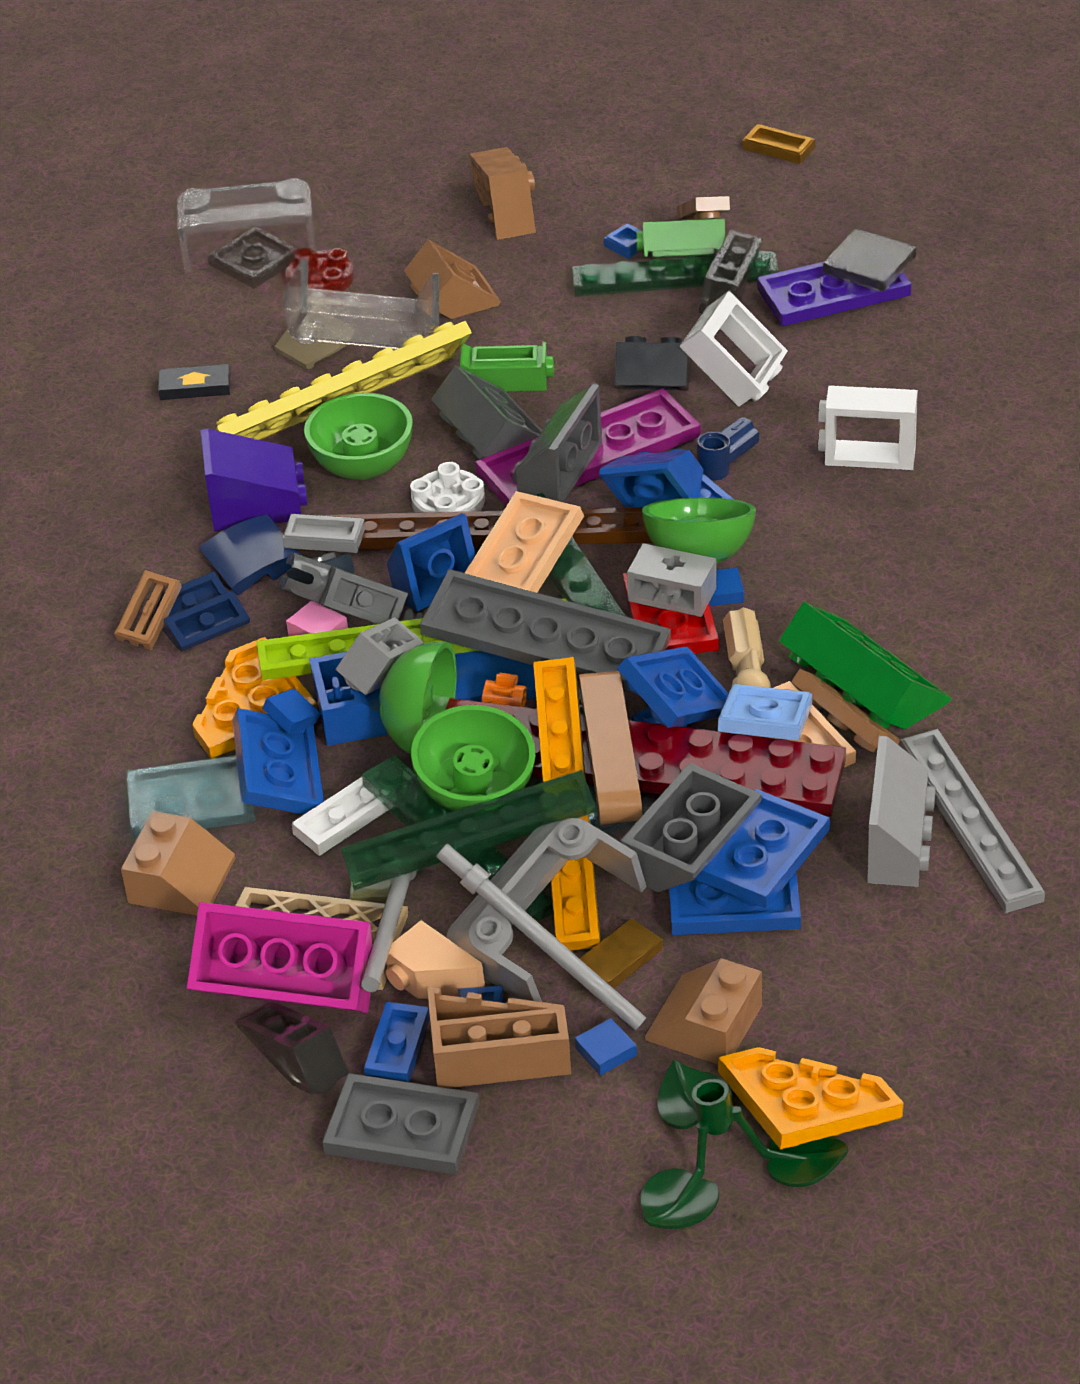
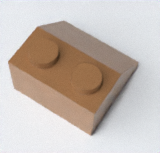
M429 239L404 270L412 282L410 284L411 289L424 300L422 302L423 307L435 316L441 313L453 319L492 308L501 303L477 266Z
M152 811L121 868L127 901L130 904L197 916L199 902L214 903L236 859L235 853L192 818Z
M720 958L681 975L645 1035V1040L718 1064L719 1057L733 1054L737 1051L762 1007V971Z

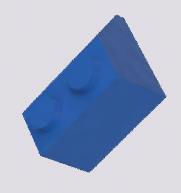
M673 449L670 452H640L637 455L621 456L600 468L599 476L625 508L645 507L648 504L662 500L699 497L704 469L690 450Z
M461 513L397 542L387 562L392 588L408 593L405 604L416 612L430 606L449 569L465 573L474 559L475 551L467 516Z

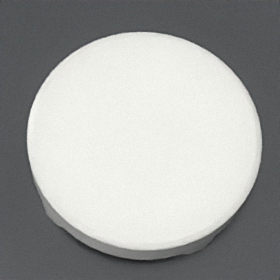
M454 462L440 464L437 471L414 480L410 485L412 508L415 513L481 511L485 503L483 481L472 473L460 470L459 465Z

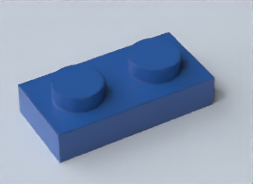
M393 1002L385 1003L364 1066L365 1076L410 1083L430 1021L429 1007Z

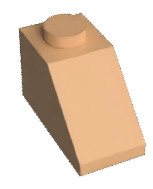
M422 920L391 944L386 961V976L390 983L400 991L405 989L418 999H427V987L440 988L441 995L459 997V989L485 987L482 962Z

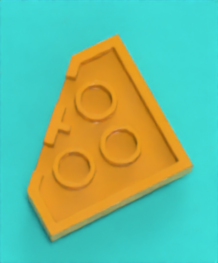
M266 637L229 652L225 659L226 667L221 677H216L206 697L207 705L202 714H197L192 724L195 738L211 759L235 750L232 719L237 708L267 714L262 708L268 697L295 688L318 710L317 702L296 676L262 681L256 641L267 640Z
M760 1047L721 1056L718 1059V1073L780 1149L798 1146L830 1136H837L868 1126L879 1125L902 1118L904 1103L888 1084L878 1076L863 1073L860 1080L837 1074V1066L802 1058L799 1064L776 1059V1051Z

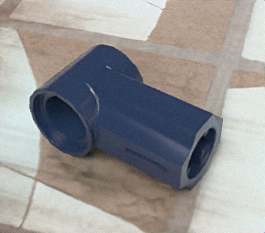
M741 417L720 432H706L700 435L697 441V461L704 469L703 474L714 481L725 478L729 474V464L759 443V431L755 429L751 420Z

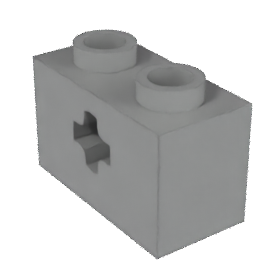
M643 543L627 571L628 601L702 617L717 588L716 558Z
M394 617L361 632L335 670L345 677L346 683L352 689L367 695L381 688L382 682L395 660L406 651L424 644V641Z

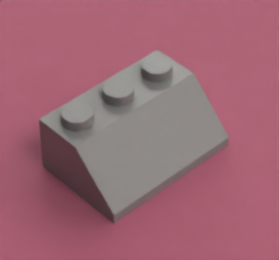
M879 736L869 819L868 883L919 887L920 871L929 870L930 846H924L923 841H931L933 816H925L926 811L934 812L936 787L928 786V769L888 736Z

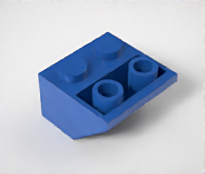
M347 652L309 659L314 695L318 711L320 712L327 746L388 735L380 715L379 694L381 688L365 695L352 689L346 683L345 677L335 670Z

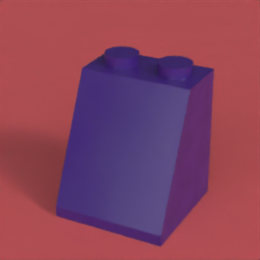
M201 429L205 478L214 531L226 530L242 521L266 514L275 524L288 522L291 514L301 515L300 506H307L308 504L302 461L294 462L292 447L212 429Z

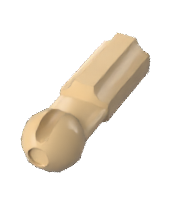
M744 607L736 611H729L723 619L728 657L732 664V669L736 671L737 675L732 685L739 684L771 688L767 675L761 671L764 655L755 611Z

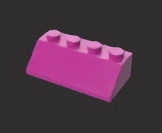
M199 902L187 989L206 994L368 1014L371 992L363 989L362 980L372 950L371 923Z

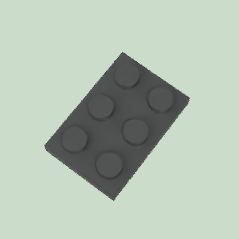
M348 1073L323 1140L324 1154L457 1175L479 1108V1095L475 1092Z

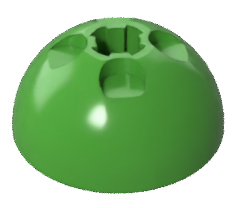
M353 393L333 398L318 406L309 415L304 426L306 442L318 463L329 472L350 480L372 479L391 470L405 455L413 431L412 416L409 410L396 399L376 393Z
M711 497L668 499L648 504L642 508L646 532L655 546L716 558V564L730 558L744 545L751 534L756 516V508L749 503Z
M448 642L425 643L406 651L395 660L382 682L379 694L382 723L390 738L410 755L414 737L420 727L431 717L444 711L449 698L455 699L457 682L456 658L453 647Z
M465 705L444 710L427 720L414 737L411 758L418 782L435 802L451 811L462 814H484L504 807L522 792L533 771L535 746L529 731L512 715L493 707Z

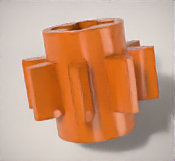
M500 672L496 675V681L486 680L482 702L525 707L527 686L517 685L518 675Z

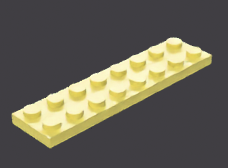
M466 321L453 325L452 322H447L433 331L434 334L423 338L422 335L414 336L404 342V347L395 351L391 347L383 349L372 357L373 360L362 364L361 360L355 361L342 369L343 373L331 377L330 373L324 374L313 380L310 387L302 390L299 387H293L282 393L280 399L269 403L268 400L260 401L248 409V413L237 417L236 413L229 414L217 421L215 430L262 440L306 421L318 406L333 398L353 393H372L454 358L472 332Z

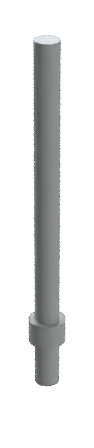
M407 838L404 841L401 853L396 855L393 862L392 874L394 877L362 980V987L368 992H375L379 988L409 882L415 878L418 870L419 860L417 855L420 843L415 838Z
M446 844L436 857L462 879L460 882L462 886L471 894L477 892L633 1030L636 1031L647 1018L493 884L488 879L490 874L480 865L475 864L473 866L449 844Z

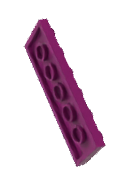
M664 388L601 412L602 444L574 487L600 477V468L621 456L637 455L640 452L660 453L698 438L701 435V425ZM534 439L475 461L476 474L506 506L517 491V483H514L513 480L515 466L519 461H523Z

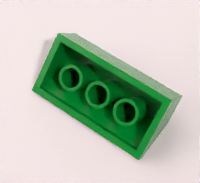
M803 601L779 639V642L791 650L788 657L803 667L808 668L809 665L817 670L814 675L819 677L821 682H826L832 687L839 686L844 690L841 694L843 699L859 708L864 705L871 711L868 715L869 718L886 729H889L892 724L906 730L948 704L952 699L951 696L845 618Z

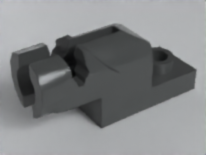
M293 552L289 555L286 563L291 565V567L312 574L314 580L311 584H305L281 575L280 589L376 624H381L394 617L399 620L408 593Z

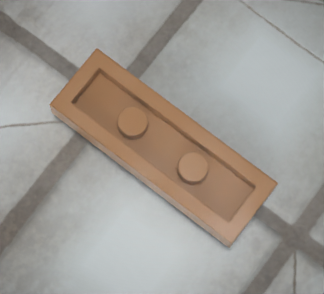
M729 196L695 197L677 206V219H720L721 213L730 210Z
M799 669L792 683L803 692L812 693V705L818 710H821L823 707L830 712L827 719L842 730L847 731L850 728L855 732L854 741L859 745L874 752L878 748L879 736H888L896 744L900 743L901 740L885 727L872 721L861 708L843 699L841 693L826 682H821V679L816 675Z

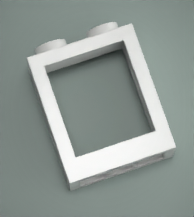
M730 291L705 309L680 345V348L738 407L749 399H752L754 402L767 392L769 386L766 383L781 371L783 366L780 362L787 353V349ZM719 329L756 365L751 374L714 338Z
M829 386L827 400H820L819 422H825V429H820L818 451H825V465L913 470L916 449L918 390ZM836 416L900 419L899 443L836 440Z

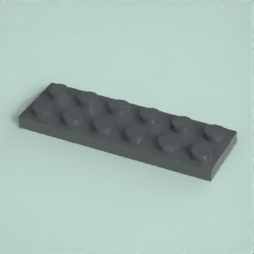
M450 569L420 624L421 635L534 665L533 662L574 657L576 676L578 678L579 674L616 671L626 657L664 651L671 639V629ZM620 673L623 690L632 692L625 683L626 679Z

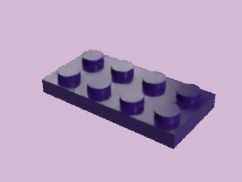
M885 247L757 277V289L781 326L911 295L910 281Z

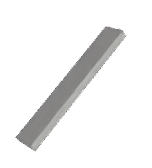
M935 729L901 739L900 747L928 769V786L936 787L935 804L1003 911L1008 913L1044 902L1045 891L940 731Z

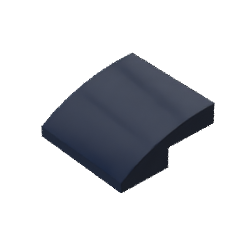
M267 514L233 525L199 546L200 550L236 595L242 594L267 573L273 581L277 580L292 568L291 565L286 563L289 555L292 552L301 555L297 549L284 548V534Z
M215 571L181 585L182 588L168 617L164 619L162 630L182 652L250 623V617L232 590L227 592ZM163 592L162 597H161V599H160V601H159V603H158V605H157V607H156V609H155V611H154L152 617H154V615H155V613H156V611H157V609H158V607H159V605H160V603H161V600H162V598H163L165 592Z

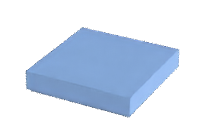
M734 684L719 716L718 732L799 741L812 707V693Z

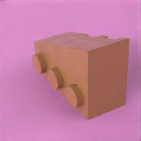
M508 147L471 153L470 161L473 183L482 205H490L493 212L488 214V219L490 223L494 222L497 240L536 233L530 192L535 190L532 171H528L525 163H521L518 155L515 156Z
M427 987L437 1087L453 1088L571 1074L569 1036L564 1005L509 998L508 1003L482 1000V994L468 992L466 998L441 995L440 988Z

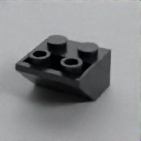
M628 336L625 337V342H616L615 386L617 389L659 390L664 388L665 390L688 391L692 359L680 348L682 338L662 337L660 343H647L645 337Z

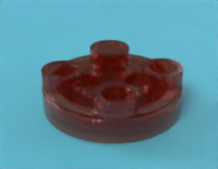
M311 248L298 249L294 253L295 259L286 269V280L289 289L296 295L305 298L320 299L335 296L345 291L354 279L352 263L348 259L347 251L342 248H335L330 251H313Z

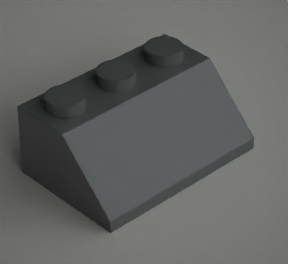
M457 365L454 366L431 398L441 410L439 416L457 428L455 433L460 439L475 447L472 452L479 459L537 438L543 431L503 388Z
M592 383L561 404L553 417L546 420L543 431L538 439H534L531 442L527 455L522 462L519 461L515 466L513 480L514 483H517L518 492L559 502L565 501L602 444L599 385Z
M689 763L622 838L621 843L637 853L647 888L661 892L687 883L698 876L762 801V794Z

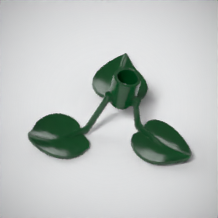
M673 1060L660 1086L658 1111L663 1122L675 1129H689L697 1125L696 1169L693 1175L684 1169H667L658 1172L647 1181L641 1192L640 1199L644 1222L650 1226L662 1229H680L701 1222L713 1212L719 1201V1188L714 1182L702 1179L705 1172L707 1133L710 1135L723 1134L729 1130L733 1121L738 1123L759 1154L765 1159H770L768 1172L771 1178L789 1187H806L824 1179L846 1157L848 1145L830 1136L780 1149L771 1139V1149L764 1146L745 1120L741 1107H732L731 1088L725 1080L714 1074L690 1068L677 1060Z

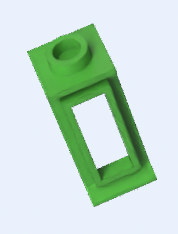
M725 218L643 222V230L636 231L637 251H644V258H648V253H653V258L713 255L714 250L722 255L726 254Z
M543 342L542 346H480L474 348L462 344L460 367L503 388L505 391L547 390V377H554V357L547 356L546 342Z

